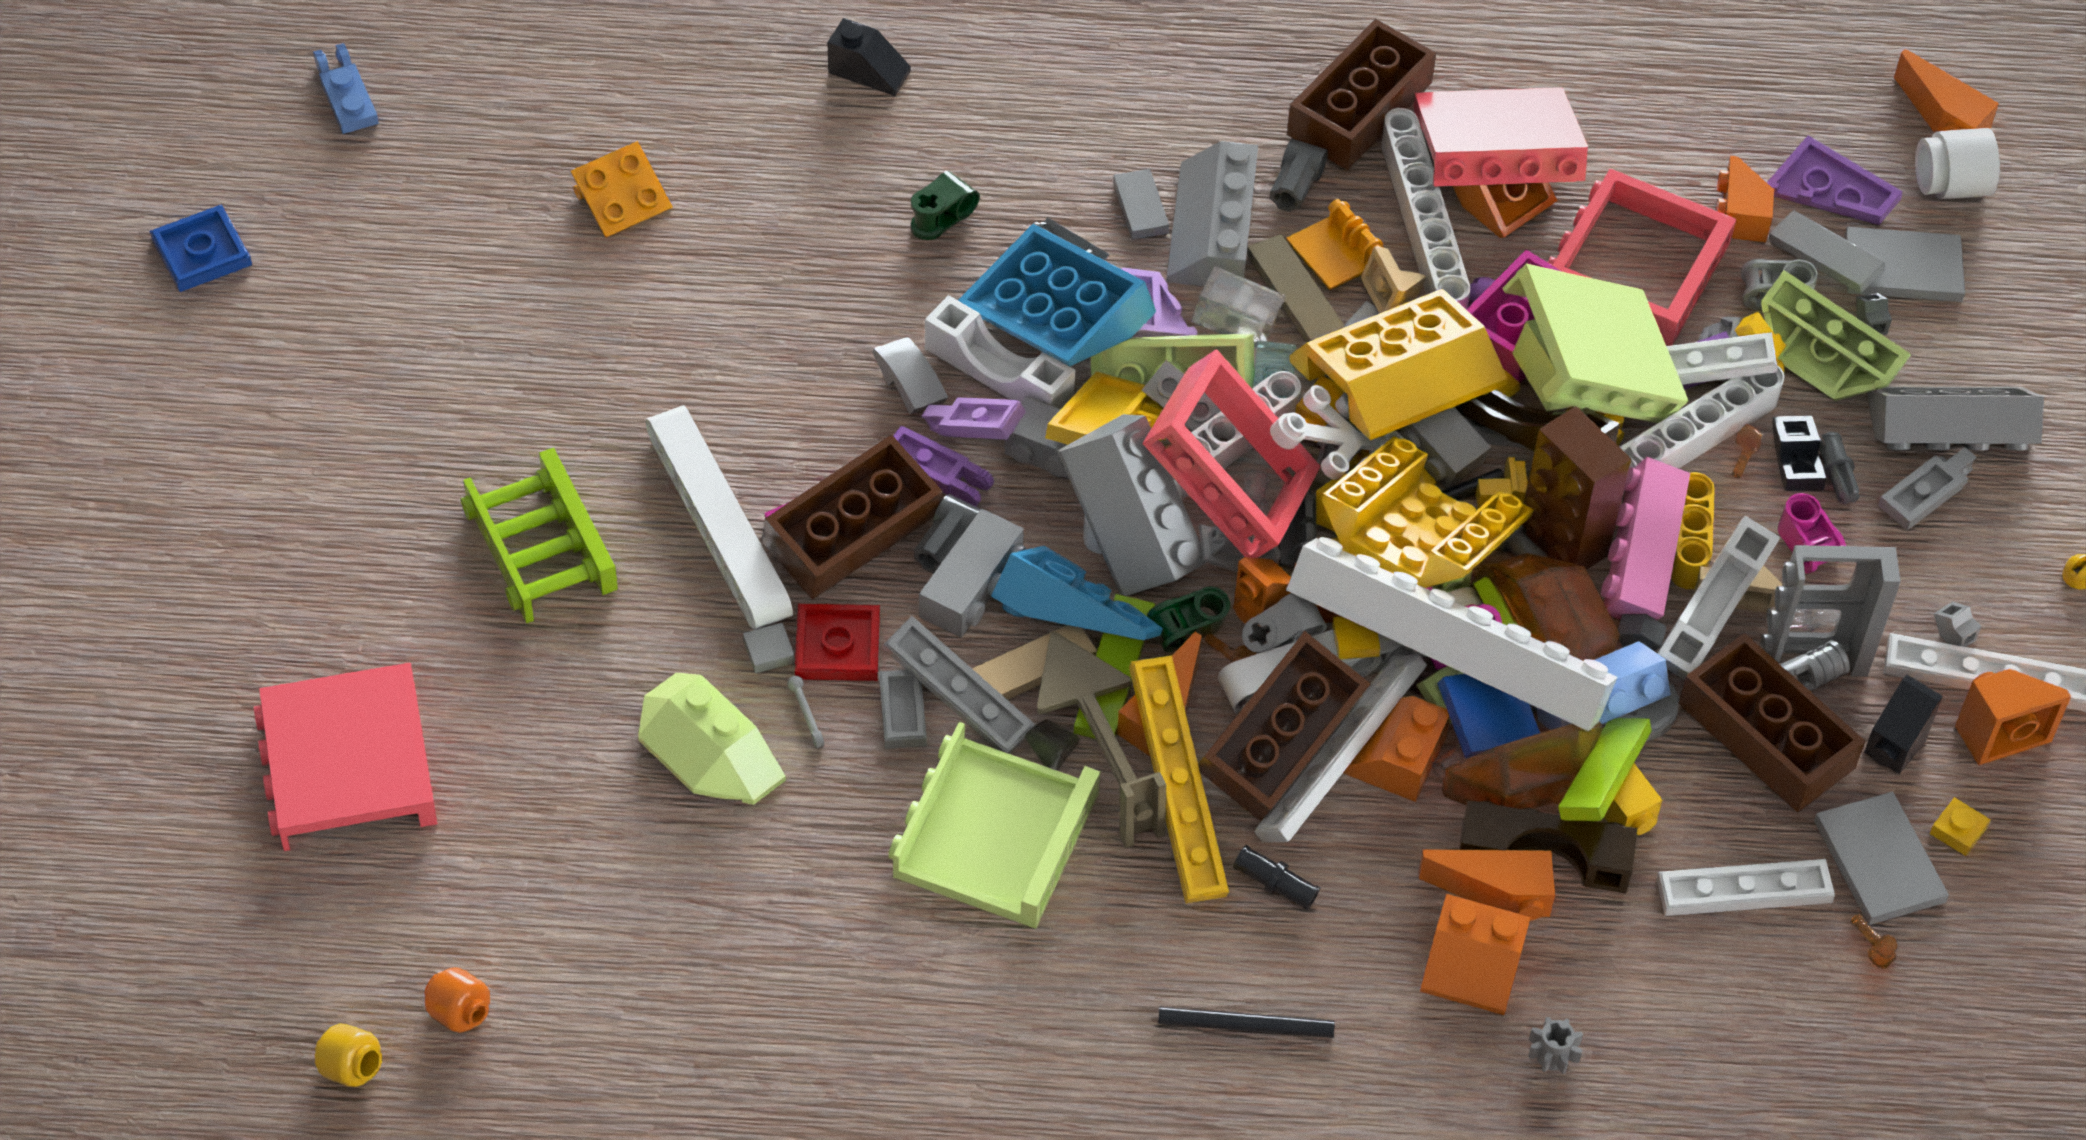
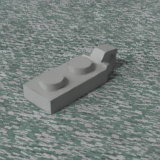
M1966 447L1948 460L1943 456L1938 457L1935 455L1880 497L1878 506L1908 531L1963 488L1969 479L1966 475L1973 470L1972 465L1976 456Z

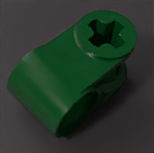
M943 172L932 183L912 196L911 208L914 212V217L910 223L911 232L915 237L922 240H934L940 237L949 228L973 213L979 203L980 193L952 172Z
M1212 586L1204 587L1182 597L1172 598L1159 603L1149 610L1147 617L1163 628L1161 636L1164 640L1162 643L1164 651L1173 652L1178 650L1195 631L1202 635V639L1217 633L1230 610V600L1223 590ZM1201 607L1210 608L1216 616H1209L1203 613Z

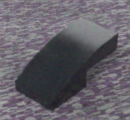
M1773 417L1774 443L1785 491L1824 490L1827 477L1818 454L1820 438L1813 417Z

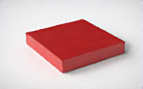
M798 603L795 676L801 677L802 680L878 681L880 605Z

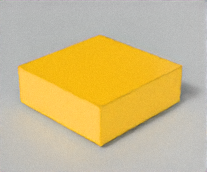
M1333 617L1332 627L1338 658L1379 657L1381 648L1377 632L1347 618Z

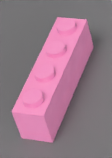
M1650 457L1643 459L1634 468H1629L1624 488V500L1620 506L1616 521L1618 526L1617 536L1608 553V560L1612 561L1610 572L1605 578L1601 589V596L1604 597L1602 613L1620 620L1622 614H1647L1655 620L1664 616L1690 478L1689 472Z

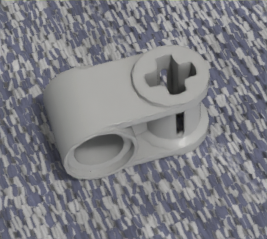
M1753 259L1746 262L1741 268V279L1746 283V290L1743 293L1744 305L1752 310H1762L1761 300L1783 270L1815 290L1818 275L1816 267L1812 263L1800 259L1792 261ZM1758 270H1761V271H1762V274H1761L1760 277H1759ZM1758 293H1760V299L1756 298Z
M1290 593L1274 606L1246 622L1242 631V639L1249 650L1262 653L1293 642L1295 643L1304 631L1311 636L1321 634L1326 630L1327 626L1316 604Z

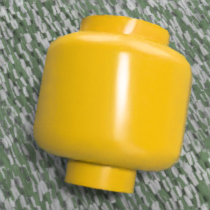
M339 1023L331 1026L323 1033L315 1047V1065L318 1072L326 1079L344 1086L359 1087L364 1085L378 1073L381 1067L382 1053L378 1039L372 1033L352 1025Z

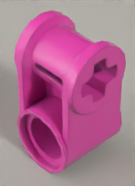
M1798 493L1788 498L1778 523V533L1792 553L1795 545L1846 546L1842 534L1834 527L1815 497L1805 493ZM1804 561V572L1806 574L1815 572L1817 566L1827 562Z

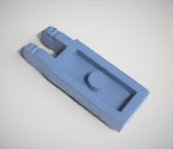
M342 43L335 46L336 57L341 67L329 70L326 55L322 50L313 51L322 88L342 134L379 124L375 108L355 63L352 64L345 44Z

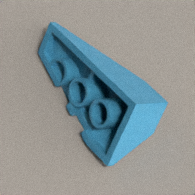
M1046 546L1011 553L991 597L1003 603L1002 608L1006 612L1017 617L1026 616L1139 640L1160 636L1163 630L1162 627L1131 604L1119 600L1113 602L1109 598L1111 589L1104 584H1094L1084 580L1083 578L1086 574L1084 569Z

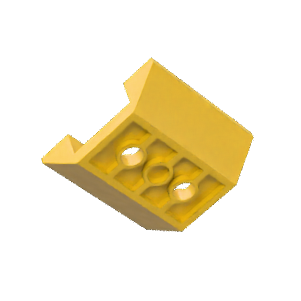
M1443 289L1307 342L1289 355L1290 363L1309 381L1320 378L1321 375H1328L1348 395L1349 420L1369 440L1385 436L1397 429L1419 422L1424 418L1508 385L1507 376L1485 326Z
M1393 436L1323 493L1321 501L1344 551L1354 556L1361 554L1372 557L1380 563V568L1393 574L1394 572L1409 574L1417 579V585L1428 588L1465 577L1532 516L1534 509L1526 506L1519 498L1511 494H1504L1498 491L1476 510L1471 504L1459 502L1442 493L1435 485L1419 481L1429 454L1418 449L1413 442Z

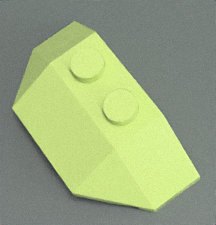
M1783 270L1761 300L1766 323L1774 334H1780L1781 339L1786 345L1778 359L1782 360L1785 368L1834 401L1888 387L1911 356L1909 352L1785 270Z
M675 673L644 696L638 740L692 793L721 799L742 800V803L754 805L786 781L784 772L757 727L702 675Z

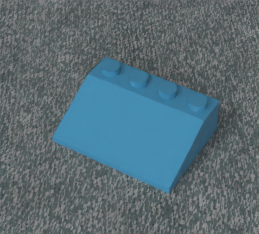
M1032 224L958 299L961 303L980 313L984 321L1068 366L1079 363L1132 338L1156 313L1145 281L1035 224Z

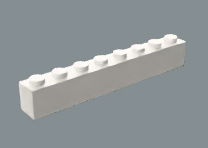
M1321 537L1319 539L1315 538L1303 545L1286 591L1582 729L1589 731L1599 722L1617 680V676L1608 673V668L1602 663L1591 659L1582 661L1569 655L1570 651L1561 644L1551 641L1543 643L1530 637L1531 632L1524 627L1515 624H1508L1506 626L1492 619L1493 615L1485 609L1475 606L1467 608L1454 602L1455 597L1448 592L1439 589H1432L1430 591L1417 585V579L1403 572H1394L1393 574L1380 568V563L1372 557L1361 554L1354 556L1343 551V546L1335 540Z

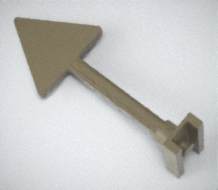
M1052 632L1050 634L1039 691L1037 713L1045 714L1073 704L1079 705L1120 786L1119 836L1125 848L1134 846L1135 834L1153 829L1157 838L1165 836L1166 783L1161 773L1157 772L1139 779L1136 778L1096 700V697L1129 687L1130 677L1057 632Z

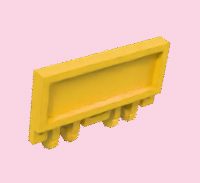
M1096 371L1048 423L1045 439L1069 445L1122 414L1144 415L1152 428L1164 408L1141 391L1145 386L1144 384Z

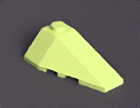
M1254 334L1132 337L1091 356V376L1097 371L1146 385L1166 360L1185 374L1190 366L1217 349L1252 388L1254 379Z

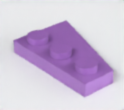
M1809 135L1767 182L1774 189V197L1880 225L1899 203L1903 192Z

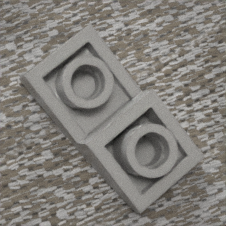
M908 337L873 349L872 353L888 386L896 385L910 415L925 410L928 405H939L947 400L948 396L933 368Z

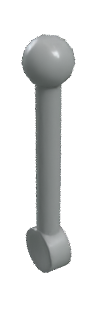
M792 676L789 678L787 685L791 691L795 692L811 732L813 744L816 749L824 747L822 733L818 730L802 690L804 682L801 677Z

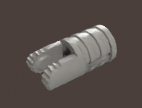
M1833 640L1780 664L1791 675H1796L1797 680L1809 691L1846 675L1850 670L1849 660L1844 649Z

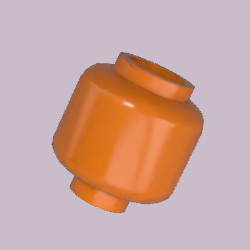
M458 967L446 969L435 974L426 985L424 992L425 1010L434 1020L449 1030L458 1033L466 1032L480 1025L486 1019L491 1001L490 990L484 982L466 970Z

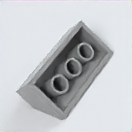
M1220 141L1181 162L1166 282L1243 290L1258 145Z
M1888 386L1867 392L1874 436L1879 441L1887 443V449L1910 450L1911 443H1926V449L1949 450L1950 443L1965 444L1968 450H1989V444H2004V449L2022 451L2028 450L2029 444H2042L2044 396L2023 387Z
M1122 414L1057 451L1120 595L1123 596L1176 581L1207 563L1202 560L1201 543L1172 476L1142 444L1151 430L1148 420L1144 415Z

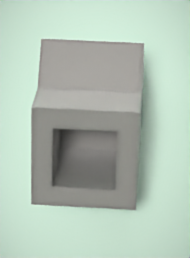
M1951 602L1934 613L1939 634L1948 644L1967 647L1977 640L1982 626L1973 618L1970 606Z

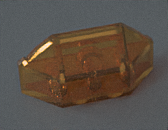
M1524 553L1490 566V570L1518 625L1531 632L1530 637L1543 643L1551 641L1561 644L1570 651L1569 655L1582 661L1585 659L1595 660L1614 652L1620 633L1584 566L1531 553Z
M1599 721L1593 728L1587 731L1574 724H1569L1496 746L1469 758L1463 764L1456 763L1446 767L1442 793L1444 797L1467 805V800L1476 802L1491 801L1500 806L1518 809H1535L1551 803L1560 804L1584 761L1597 744L1602 734L1603 726Z

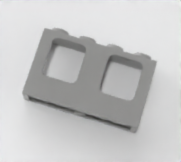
M1795 545L1790 562H1784L1783 585L1776 587L1775 610H1770L1768 613V634H1762L1760 647L1779 663L1782 653H1806L1833 640L1839 643L1845 653L1848 654L1851 676L1868 677L1901 582L1896 547ZM1804 561L1856 562L1851 581L1846 585H1804ZM1796 609H1830L1841 611L1836 627L1831 632H1789Z

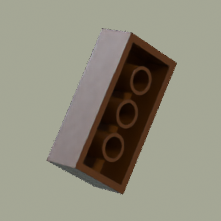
M1375 18L1290 104L1286 135L1293 139L1327 149V159L1348 170L1383 134L1384 119L1387 112L1395 108L1408 109L1414 102L1415 93L1424 92L1432 84L1437 53Z
M1577 406L1539 429L1523 503L1534 510L1532 516L1522 524L1527 530L1526 535L1549 556V560L1555 567L1562 569L1571 579L1608 556L1632 460Z
M891 434L766 517L762 543L813 600L934 518L941 502L943 491Z
M1304 631L1198 763L1200 773L1261 821L1371 683Z
M1746 633L1740 635L1685 677L1678 704L1797 813L1856 769L1865 740Z

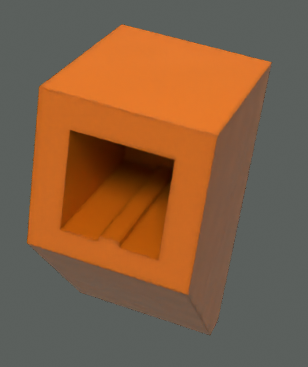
M1730 155L1727 171L1720 170L1717 192L1723 193V199L1718 198L1716 211L1736 219L1732 235L1733 239L1766 243L1773 219L1774 189L1738 156Z
M1244 557L1238 562L1233 609L1238 618L1245 624L1251 618L1274 606L1283 597L1291 593L1286 591L1291 576L1272 559Z

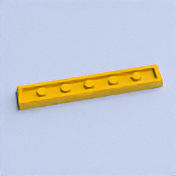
M1172 655L1131 661L1129 670L1154 773L1160 772L1166 783L1165 821L1185 904L1227 897L1229 889Z

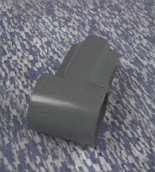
M1293 138L1289 141L1283 156L1281 171L1270 191V200L1277 205L1278 209L1291 212L1294 209L1301 208L1313 181L1318 182L1322 176L1328 157L1327 149Z
M951 494L946 495L936 510L933 525L914 549V559L921 564L923 569L934 574L981 509Z

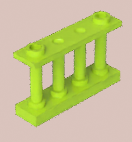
M554 447L539 452L541 469L536 471L535 476L479 495L471 477L463 480L466 496L460 498L468 521L475 519L508 586L505 588V593L510 607L513 611L520 610L526 624L534 621L531 600L587 579L590 583L596 581L602 595L618 590L615 564ZM541 490L543 493H551L553 497L551 505L494 525L487 511L488 509ZM557 520L559 523L565 521L568 527L565 535L509 555L502 539ZM569 550H573L574 553L581 552L584 558L581 560V565L524 585L517 569Z

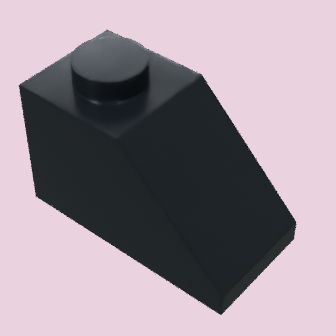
M843 18L827 42L828 73L896 96L911 72V66L877 29Z
M1906 674L1874 725L1864 753L1871 756L1879 765L1888 767L1900 775L1926 742L1943 696Z

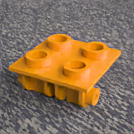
M638 141L570 171L577 184L573 186L576 197L579 200L585 199L605 238L673 208Z
M1336 199L1329 204V217L1286 238V241L1329 290L1362 275L1374 246L1384 248L1381 239L1375 238L1370 232V227L1363 223V219L1360 216H1356L1350 210V205L1346 201L1341 202L1340 199Z

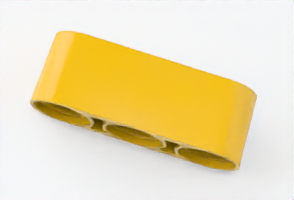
M1698 472L1690 473L1671 580L1674 584L1684 589H1695L1700 567H1709L1713 553L1715 488L1714 483L1708 476Z

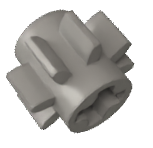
M1546 1017L1543 1030L1535 1027L1531 1029L1529 1041L1533 1044L1530 1047L1528 1056L1532 1059L1537 1058L1538 1062L1542 1065L1543 1072L1549 1069L1559 1070L1564 1074L1566 1073L1569 1060L1574 1063L1580 1062L1583 1050L1578 1046L1581 1044L1583 1033L1574 1032L1567 1018L1562 1021L1551 1020L1550 1017Z

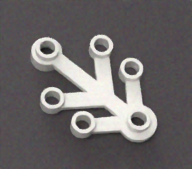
M1319 385L1312 386L1305 393L1303 402L1310 411L1317 413L1331 427L1306 423L1301 415L1292 412L1281 415L1270 428L1273 440L1284 449H1294L1303 439L1341 445L1336 452H1331L1321 463L1324 474L1334 480L1339 479L1348 471L1349 461L1359 449L1369 450L1371 455L1393 436L1403 439L1397 431H1393L1385 436L1369 440L1343 418H1349L1348 395L1344 393L1336 401V411L1329 405L1331 402L1330 394ZM1367 457L1363 458L1356 466L1363 462Z

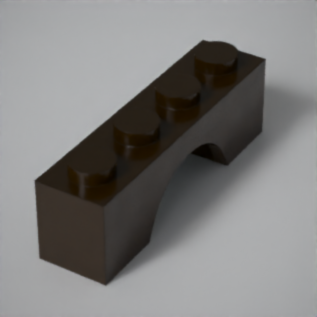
M1467 800L1459 850L1551 851L1563 857L1574 866L1580 875L1584 887L1626 894L1633 872L1637 828L1626 827L1617 822L1602 823L1596 821L1561 820L1560 815L1542 813L1533 808L1518 809L1500 806L1491 801L1476 802Z

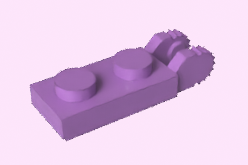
M900 426L893 435L939 486L943 493L947 495L950 493L967 503L977 506L981 501V494L972 486L987 491L994 484V477H992L989 471L970 462L969 458L904 426ZM963 476L965 480L972 486H969L967 483L961 481V477Z

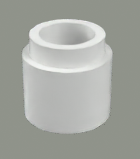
M1989 128L1937 131L1931 138L1920 139L1916 149L1915 168L1921 192L1924 195L1935 194L1938 199L1993 195L1998 185L2000 172L1999 150L1993 132Z

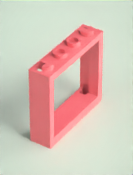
M1609 169L1602 182L1597 180L1594 183L1588 198L1590 203L1587 207L1582 205L1579 208L1573 223L1574 230L1564 233L1558 247L1559 255L1557 258L1551 256L1548 263L1562 272L1588 277L1569 269L1608 201L1706 240L1704 247L1669 308L1666 309L1648 301L1665 345L1672 346L1729 247L1736 219Z
M1216 349L1187 369L1142 444L1244 557L1258 558L1280 544L1321 466L1301 443L1294 449L1289 450L1280 447L1273 440L1270 428L1278 417ZM1204 392L1285 482L1267 517L1186 428L1185 423ZM1167 438L1171 444L1165 447L1159 439ZM1289 466L1295 472L1294 477L1286 470ZM1254 535L1255 538L1251 543L1248 537Z

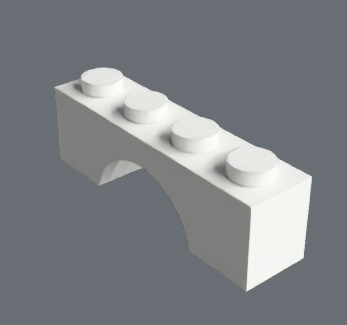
M948 295L926 317L925 349L1006 398L1018 400L1022 403L1024 398L1028 396L1062 409L1074 396L1075 369L1044 352L1035 358H1025L1010 352L990 334L980 313Z
M1744 516L1657 652L1658 655L1666 660L1667 670L1685 680L1686 675L1701 665L1728 618L1781 537Z

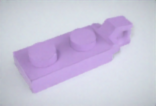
M957 397L952 406L928 405L921 416L926 420L931 431L942 436L1007 440L1026 411L1018 400Z

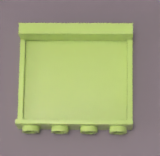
M1525 264L1503 287L1504 293L1527 297L1553 363L1556 374L1541 388L1547 402L1573 407L1577 406L1578 408L1587 407L1593 411L1659 423L1673 415L1688 402L1686 393L1642 289Z
M959 722L953 735H946L941 743L938 753L940 761L936 769L929 768L922 784V792L924 793L920 801H913L909 807L905 820L907 827L903 836L897 834L893 839L888 858L893 860V878L1036 929L1099 795L1100 771L1084 766L1079 778L968 740L965 738V724Z

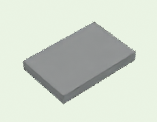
M1846 227L1844 239L1885 261V271L1861 295L1880 293L1888 297L1963 302L1965 284L1961 235ZM1847 286L1848 294H1860Z
M1894 792L1816 814L1814 822L1868 925L1946 903L1949 894Z

